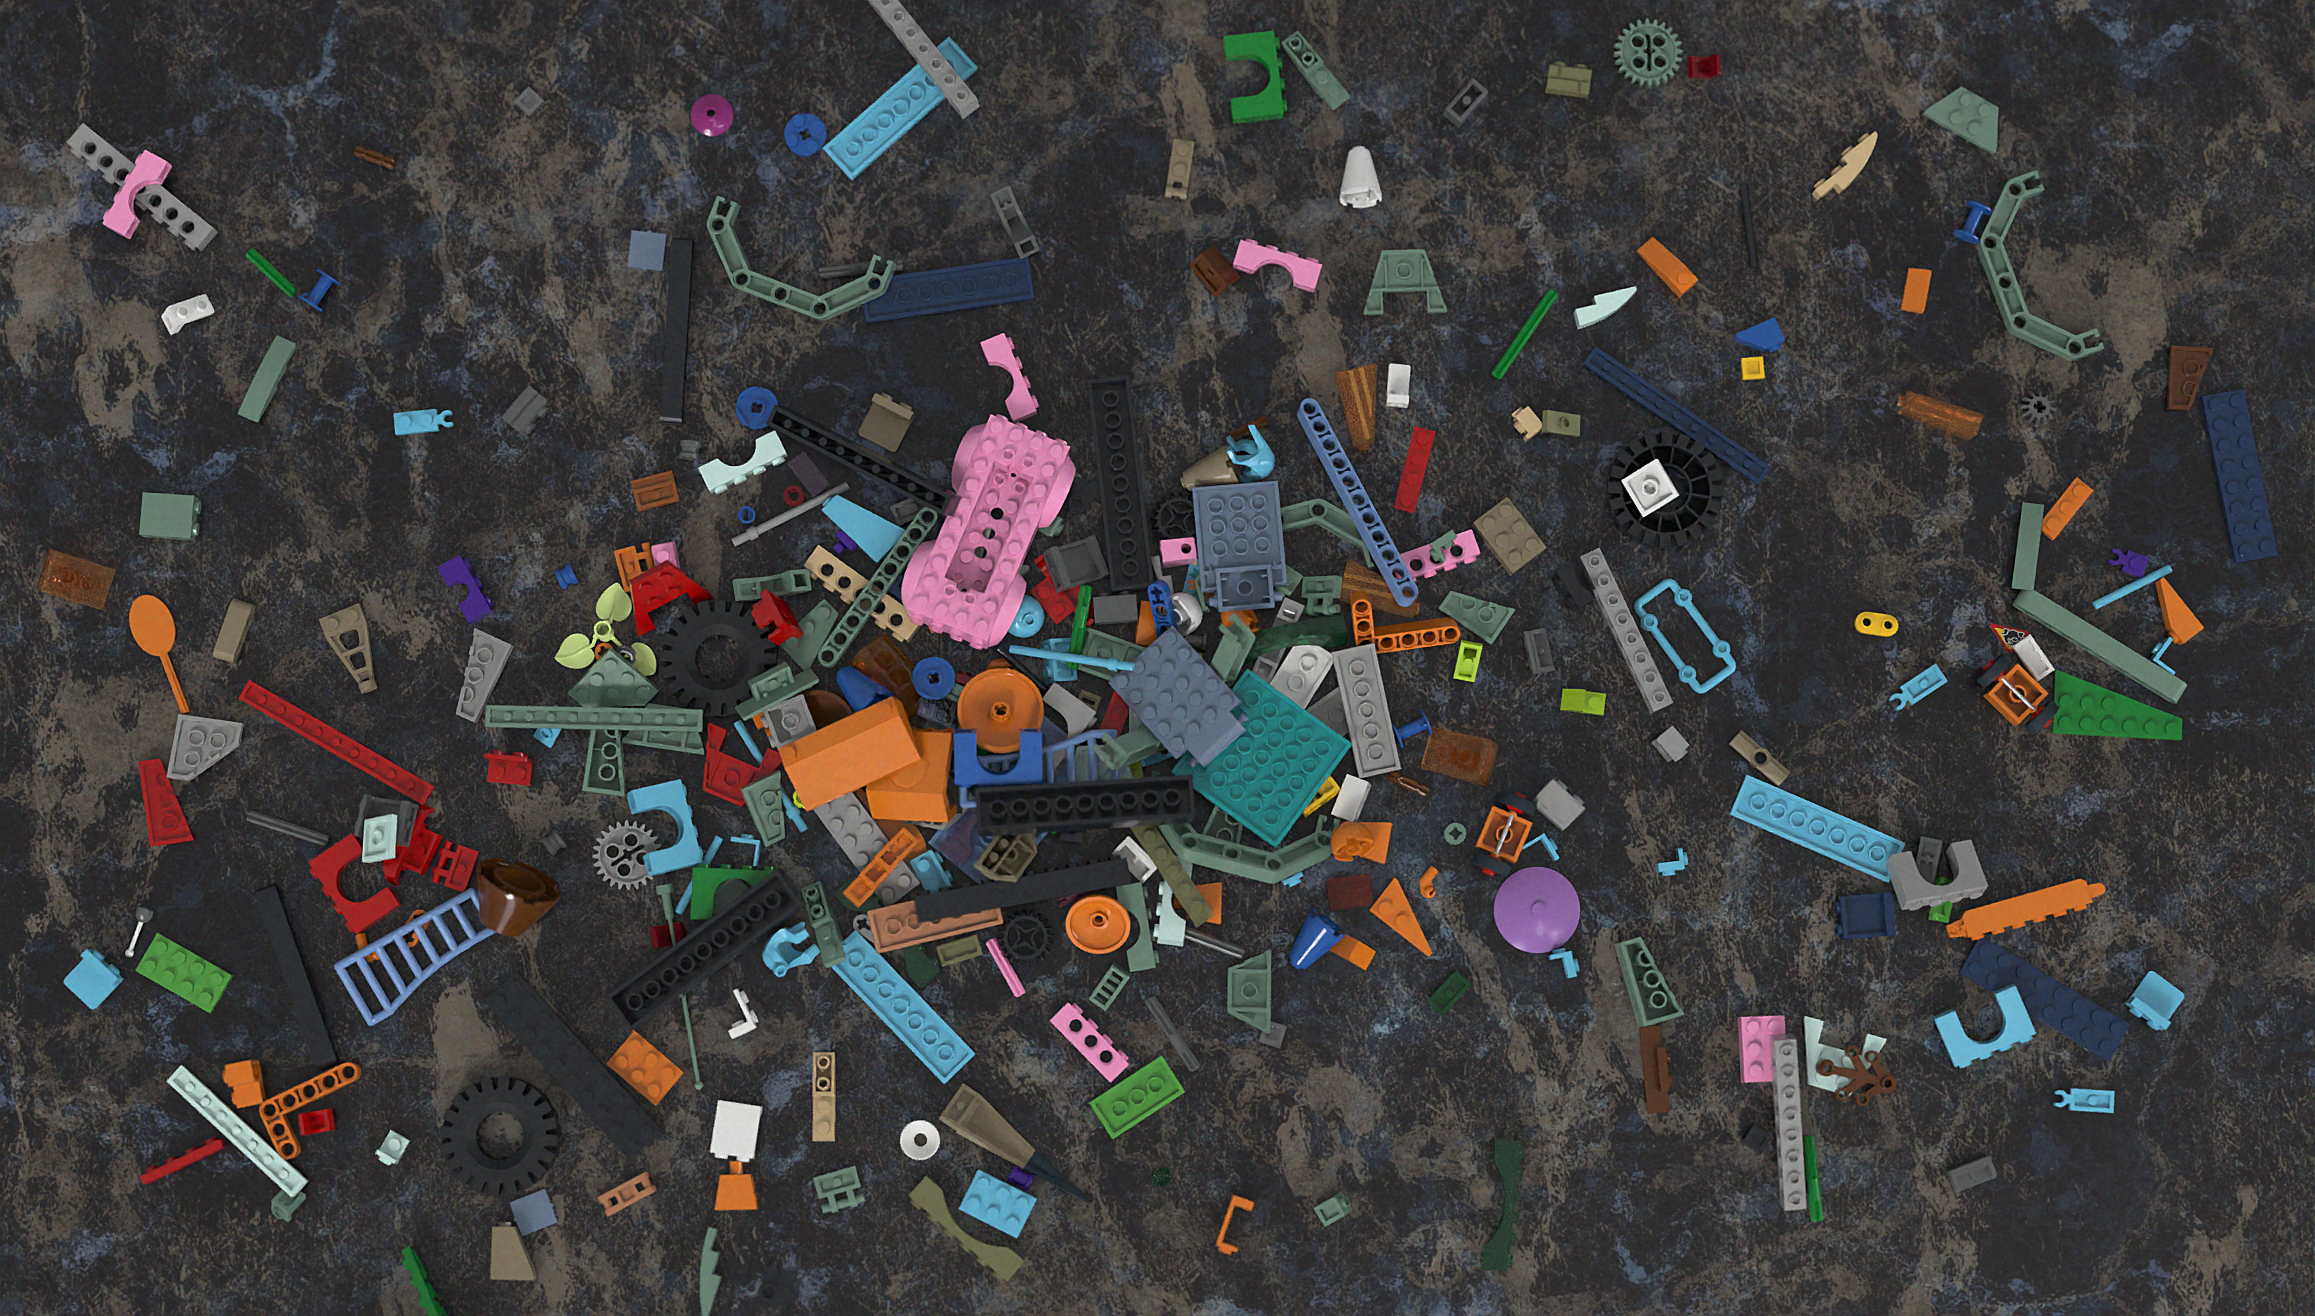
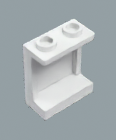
M718 1100L710 1152L715 1153L717 1158L728 1159V1155L737 1156V1161L749 1162L750 1158L754 1159L760 1115H762L763 1107Z

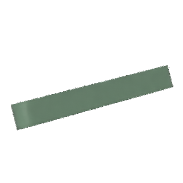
M924 507L916 515L820 649L818 659L824 667L830 668L837 664L908 565L917 547L926 540L938 522L937 512ZM928 512L934 515V519L932 522L926 523L922 520V516ZM913 530H919L922 536L918 540H913L910 538V533ZM906 547L909 550L908 556L899 557L897 555L898 549ZM895 565L897 567L896 573L893 575L886 574V566ZM874 583H883L884 589L881 592L873 591L872 586ZM864 599L872 602L871 607L867 610L860 608V603ZM850 617H857L859 619V624L856 627L847 625ZM839 634L847 637L846 642L842 645L835 643V637ZM825 652H832L834 654V659L831 662H824L822 660Z
M2021 589L2012 604L2018 610L2173 704H2177L2187 687L2184 681L2035 590Z

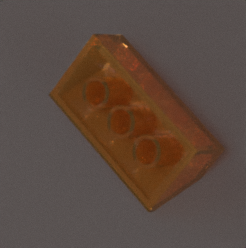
M885 632L862 648L848 664L887 688L893 694V697L900 700L910 724L919 717L917 714L920 704L918 700L922 697L917 693L913 685L912 674L915 665Z

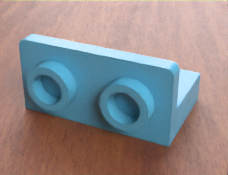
M1071 638L1042 641L1040 649L1068 653ZM1043 658L1044 667L1042 674L1046 684L1078 680L1077 669L1067 668V661Z
M931 849L909 861L916 875L921 880L925 891L930 890V894L938 893V888L953 887L951 882L954 879L949 870H943L941 863L944 861L938 851L933 852Z

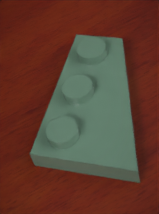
M823 599L799 622L804 635L799 639L790 637L780 646L804 671L811 668L839 614Z
M779 770L740 788L765 847L785 838L784 815L781 802L782 790L780 788L781 773Z

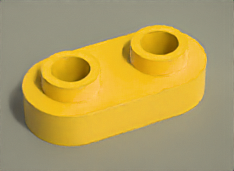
M1862 612L1854 621L1856 630L1863 634L1889 637L1898 630V621L1891 615ZM1864 619H1868L1870 621L1869 626H1865L1863 624ZM1885 622H1889L1891 624L1890 629H1886L1884 627Z

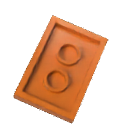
M634 1031L606 1063L655 1106L684 1074L679 1067L637 1031Z

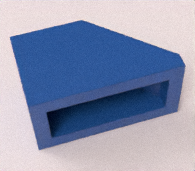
M1775 317L1741 331L1733 337L1737 343L1760 352L1769 350L1770 353L1781 349V344L1785 341Z

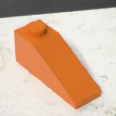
M1652 237L1637 250V253L1679 298L1698 281L1694 274L1655 238Z
M2163 577L2155 583L2165 628L2169 632L2167 634L2168 637L2173 639L2172 642L2181 645L2204 627Z

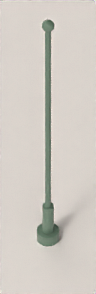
M673 884L656 886L657 895H662L665 918L669 923L672 946L676 945V938L672 920L674 913L670 893L674 892ZM684 995L682 997V1004L696 1079L694 1086L700 1090L703 1087V1083L699 1077L687 1001Z

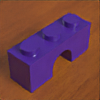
M458 555L437 567L448 587L452 588L458 584H466L468 586V597L458 605L469 624L473 625L494 613L491 608L494 606V603L488 594H483L481 588L484 586L479 577H474L470 570L473 569V566L467 557L463 559L461 555Z

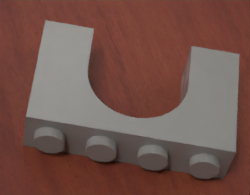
M1055 682L1043 697V702L1059 712L1067 721L1068 735L1066 739L1082 734L1086 728L1091 729L1097 721L1095 717L1097 713ZM1020 749L1009 753L1020 752ZM1066 749L1053 753L1054 779L1060 772L1057 770L1060 763L1065 764L1067 762ZM1043 755L1042 780L1046 783L1045 755Z
M1972 841L1951 843L1945 853L1953 872V882L1945 886L1930 884L1921 877L1911 851L1890 855L1886 862V867L1901 909L1917 910L1925 905L1933 907L1946 901L1954 903L1962 898L1970 897L1975 899L1982 896L1988 884Z

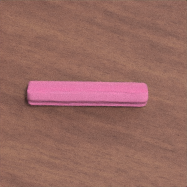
M996 938L990 939L986 942V945L1015 997L1023 995L1025 989L1007 957H1003V950H999L1000 944Z

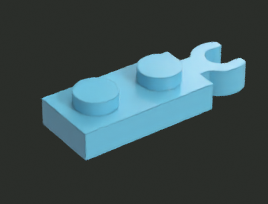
M437 409L394 413L395 434L406 435L439 431V425L448 428L453 427V422H445V417L453 415V412L446 410L438 415Z
M1934 664L1899 687L1902 693L1892 695L1889 700L1892 701L1898 698L1900 705L1895 709L1900 710L1905 706L1906 701L1913 705L1946 683L1947 679L1938 666Z
M2069 1088V1095L2061 1090L2054 1091V1094L2062 1096L2060 1103H2054L2056 1107H2063L2069 1104L2068 1110L2114 1113V1091Z

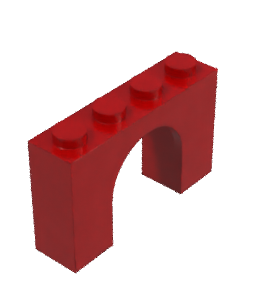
M351 833L309 861L311 865L309 870L315 879L319 878L323 884L321 889L327 897H332L335 902L333 907L339 915L343 914L347 921L344 923L349 931L360 934L403 905L391 887L384 888L363 902H352L345 897L340 887L341 874L350 863L363 855V844L358 837Z

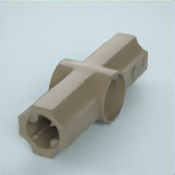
M1742 730L1729 743L1732 748L1749 761L1752 767L1757 768L1776 786H1779L1789 775L1790 771L1773 758L1768 750L1759 746ZM1757 752L1764 755L1765 760L1763 764H1758L1755 761L1754 756Z

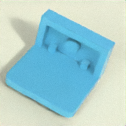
M86 949L81 955L84 959L64 979V984L89 1008L96 1009L124 979L119 975L121 972L114 965H108L103 960L105 957L98 950Z
M2149 971L2125 1004L2130 1007L2129 1011L2139 1018L2141 1016L2148 1021L2147 1024L2157 1031L2158 1029L2166 1030L2171 1024L2168 1019L2184 999V994L2154 971Z

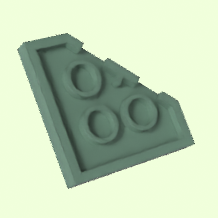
M610 647L568 691V695L583 707H595V705L605 707L645 706L659 691V687Z

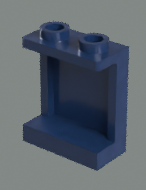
M1892 892L1838 896L1837 901H1834V911L1839 916V922L1836 923L1837 935H1840L1841 940L1896 935Z

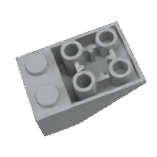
M1552 779L1539 791L1531 802L1537 805L1536 809L1563 831L1585 809L1582 806L1584 802L1575 794L1571 796L1566 792L1567 787L1560 780L1554 781Z

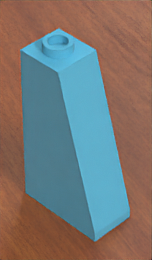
M837 494L834 498L830 496L822 504L824 506L822 509L823 513L842 529L877 565L888 556L905 532L901 527Z

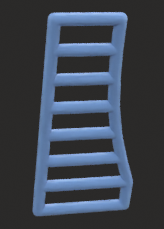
M1115 729L1090 730L1061 742L1042 747V756L1045 755L1046 784L1054 783L1053 753L1066 749L1067 782H1076L1075 745L1087 740L1089 781H1098L1097 754L1091 747L1096 743V738H1102L1106 733L1113 739L1117 738V731ZM1020 752L978 756V758L988 769L989 764L1002 763L1003 771L1011 767L1010 762L1018 760ZM1110 768L1111 780L1119 779V769L1112 770ZM959 785L960 806L962 808H976V799H968V788H962Z
M475 888L462 892L335 963L334 968L369 1026H373L391 1016L424 980L445 963L474 944L496 933L489 928L476 933L459 905L471 898L479 911V897ZM451 908L469 937L460 944L456 943L441 917L442 913ZM432 919L450 948L441 957H439L421 926ZM412 930L416 933L433 962L423 971L402 937ZM392 941L396 942L416 976L407 987L383 946ZM374 951L400 992L392 1003H390L364 959L365 956ZM354 962H357L384 1010L375 1015L371 1014L345 970L347 966Z

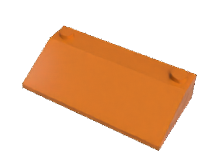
M893 696L778 749L784 768L807 812L922 760L903 704Z

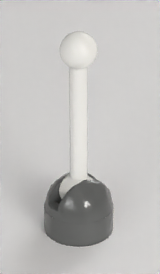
M138 905L135 914L139 923L130 947L125 951L127 957L134 955L133 949L143 923L149 922L152 919L154 910Z

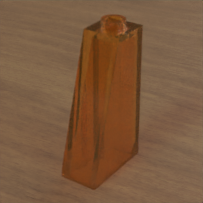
M1376 363L1334 374L1352 449H1358V452L1371 449L1370 446L1374 444Z
M1909 390L1904 395L1900 394L1896 406L1899 407L1898 414L1968 441L1977 435L1984 417L1981 413Z
M1347 559L1342 579L1341 596L1338 598V603L1350 605L1352 593L1362 590L1368 594L1373 611L1413 619L1414 614L1418 615L1421 605L1420 602H1417L1418 596H1416L1412 605L1408 607L1400 606L1381 575L1352 559ZM1402 592L1405 597H1411L1409 592ZM1360 601V602H1358L1356 605L1361 606V605H1363L1365 602H1364V601Z

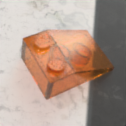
M49 549L36 590L103 610L116 569Z
M1432 727L1433 735L1429 736L1421 768L1462 781L1488 786L1499 745L1490 739Z

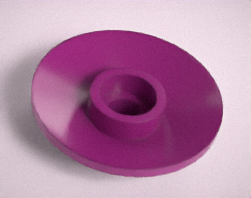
M715 94L705 95L694 103L691 110V121L696 130L701 134L718 136L726 132L731 126L733 110L730 103L722 96ZM710 110L715 111L713 117L707 115Z

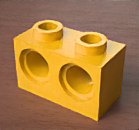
M1331 775L1302 814L1305 818L1339 794L1340 787Z

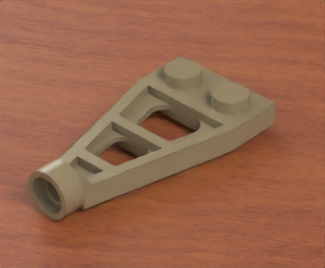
M358 603L319 619L327 641L359 684L361 693L364 694L377 689L378 687L374 679L369 628L361 605ZM357 630L359 634L358 647L351 650L346 649L340 641V636L349 631ZM363 652L366 665L363 668L355 669L350 656Z

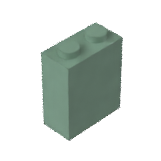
M143 492L139 535L147 538L195 541V536L199 534V523H197V514L201 512L199 498L193 495Z

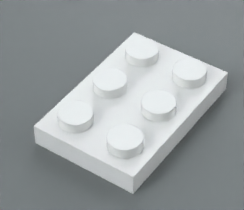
M1300 635L1270 685L1305 709L1333 664L1332 654Z

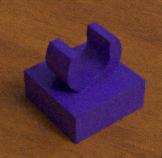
M842 529L836 534L840 541L833 549L839 555L846 548L853 552L858 547Z

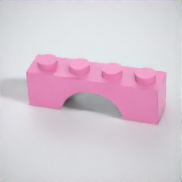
M147 150L143 154H139L135 161L136 166L134 170L129 172L125 178L123 189L116 193L112 208L108 209L103 216L104 221L102 224L129 240L140 223L133 207L136 194L147 185H162L172 168V165Z
M1251 239L1240 240L1233 268L1253 274L1259 267L1265 264H1279L1290 272L1294 287L1314 292L1322 264H1318V260L1307 257L1305 260L1299 258L1298 254L1290 251L1282 253L1278 251V248L1271 245H1266V247L1257 245L1258 242Z
M1002 333L980 342L988 364L1003 367L1013 377V391L1005 400V405L1013 424L1036 415V408L1039 405L1035 395L1030 396L1028 388H1031L1027 376L1022 377L1019 369L1023 367L1019 357L1014 358L1011 351L1015 349L1011 338H1006L1005 334Z

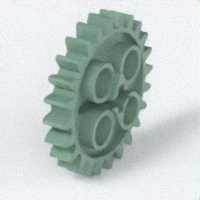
M1646 18L1645 23L1642 25L1641 21L1637 20L1636 27L1630 23V31L1623 29L1622 33L1624 36H1618L1617 40L1620 43H1616L1614 48L1619 51L1614 52L1613 56L1619 59L1616 60L1615 65H1621L1619 73L1626 72L1624 79L1632 77L1631 84L1637 80L1639 81V87L1644 82L1647 83L1648 88L1651 87L1652 82L1658 87L1660 79L1667 83V76L1673 78L1675 75L1672 70L1678 71L1679 66L1675 63H1681L1682 58L1678 57V55H1681L1683 50L1677 49L1681 45V41L1675 42L1678 34H1670L1672 27L1667 30L1664 29L1665 22L1658 26L1657 19L1654 20L1653 24H1650L1649 19ZM1646 35L1649 36V53H1652L1649 59L1651 71H1647L1648 58L1647 53H1644L1647 48ZM1656 38L1661 39L1664 45L1658 47L1654 45L1653 40ZM1639 39L1642 42V46L1635 47L1632 44V40ZM1640 60L1643 63V67L1636 68L1633 65V61ZM1654 60H1662L1664 67H1657L1654 64Z

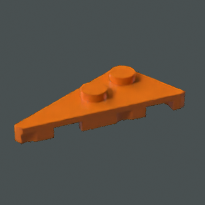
M1394 878L1369 911L1429 957L1432 951L1398 880Z

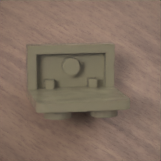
M875 393L871 400L873 404L859 429V435L891 452H896L915 415L911 411L912 408L902 402L900 405L892 402L893 398L885 393H881V395Z

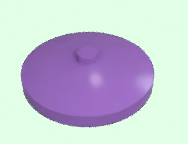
M1529 867L1509 876L1498 889L1493 907L1494 920L1500 934L1515 948L1529 953H1544L1560 947L1572 936L1579 922L1580 903L1574 887L1563 875L1549 868Z

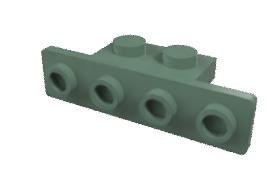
M784 662L749 680L748 684L753 698L737 705L735 709L743 720H747L787 698H791L795 694L812 687L819 682V678L811 668L793 676L789 665Z

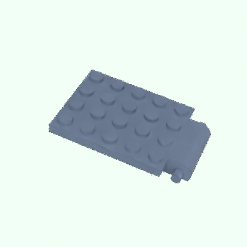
M1278 481L1192 488L1201 593L1216 592L1217 597L1209 598V607L1218 606V612L1275 608L1274 601H1282L1283 598L1282 592H1273V587L1287 586Z
M1173 625L1132 661V663H1135L1134 671L1122 670L1108 682L1176 760L1187 750L1190 751L1194 756L1188 761L1192 768H1195L1199 763L1203 767L1207 766L1246 731L1242 726L1248 720L1246 716L1242 713L1239 717L1235 718L1230 713L1241 701Z

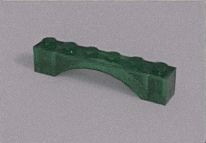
M1343 612L1254 632L1255 640L1242 666L1261 655L1282 648L1304 645L1328 648L1348 643L1347 627ZM1222 638L1217 639V645H1218V646H1219V644H1220Z
M854 876L834 893L848 910L867 914V911L882 908L880 904L883 901L875 893L859 908L843 894L856 879ZM921 943L902 948L907 974L923 989L941 972L939 970L941 964L933 956L931 958L927 957L924 953L926 948Z
M1494 1139L1492 1161L1502 1179L1504 1209L1496 1231L1482 1247L1480 1269L1508 1273V1268H1512L1513 1255H1510V1246L1515 1244V1233H1512L1513 1224H1517L1518 1212L1514 1211L1515 1203H1519L1520 1190H1517V1182L1522 1180L1523 1169L1519 1168L1520 1159H1524L1525 1147L1521 1146L1522 1142Z

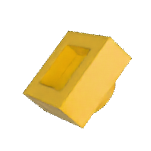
M1763 357L1740 359L1742 380L1765 378Z

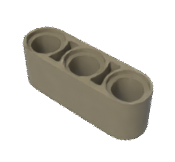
M233 598L219 633L213 657L236 663L254 615L255 605Z

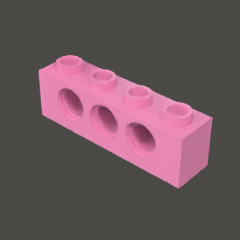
M1472 529L1456 534L1457 537L1453 540L1455 543L1453 546L1461 549V556L1454 557L1450 553V548L1445 551L1443 548L1440 549L1446 558L1443 563L1434 564L1431 562L1430 544L1400 554L1414 582L1417 581V577L1423 575L1424 578L1437 574L1436 571L1442 568L1445 571L1457 567L1456 564L1462 561L1465 564L1476 561V557L1480 555V550ZM1411 561H1419L1422 566L1419 571L1412 570L1410 567ZM1395 573L1396 578L1401 579V576Z
M1067 1003L1050 1021L1111 1083L1129 1065L1126 1062L1129 1058L1121 1049L1116 1051L1111 1046L1114 1042L1106 1034L1101 1036L1096 1031L1099 1027L1090 1018L1086 1021L1081 1016L1083 1011L1076 1003L1072 1006ZM1074 1019L1082 1022V1029L1078 1032H1073L1070 1029V1022ZM1088 1035L1096 1036V1046H1086L1085 1038ZM1104 1050H1109L1113 1055L1109 1063H1104L1100 1059V1054Z

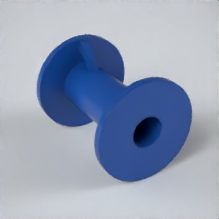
M1967 201L1966 206L1971 209V212L1963 229H1955L1953 234L1964 241L1978 244L1980 240L1974 234L1983 214L1991 215L1992 210L1978 202Z
M316 269L322 276L310 294L303 293L298 297L322 312L323 310L317 305L332 283L340 286V283L321 270Z
M1422 709L1419 710L1421 718L1396 728L1393 722H1391L1393 734L1400 748H1404L1403 739L1427 729L1428 733L1433 735L1429 721Z

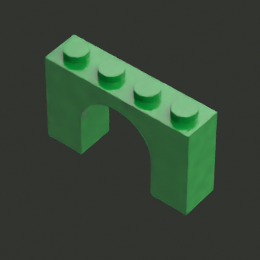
M1274 31L1224 36L1223 44L1226 62L1247 59L1256 60L1266 67L1270 76L1267 88L1260 94L1231 98L1233 124L1283 118L1284 112L1287 111L1286 99H1282L1281 91H1285L1284 78L1279 77V70H1282L1281 57L1277 58L1276 50L1280 49L1279 37H1275Z
M698 863L697 867H693L690 919L709 920L712 918L714 893L723 881L738 878L754 887L774 872L776 867L763 866L762 870H754V866L741 865V869H732V865L719 864V868H710L711 864Z

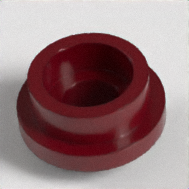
M791 485L785 489L783 498L789 506L796 507L803 503L805 493L801 487ZM794 492L798 494L796 500L790 498V495Z

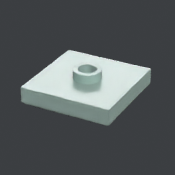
M389 814L364 820L362 862L371 863L395 858L397 815Z

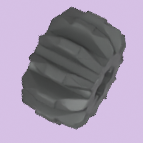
M2038 390L2036 394L2031 391L2028 393V397L2021 399L2024 404L2020 405L2019 409L2025 410V412L2020 416L2021 418L2028 417L2026 424L2031 423L2033 420L2034 427L2039 426V423L2044 426L2047 424V419L2052 420L2054 418L2051 413L2055 412L2056 408L2050 405L2055 400H2047L2049 393L2042 397L2041 390ZM2037 404H2038V408H2041V409H2042V410H2041L2040 412H2038V413H2037V409L2034 408V406L2037 405Z

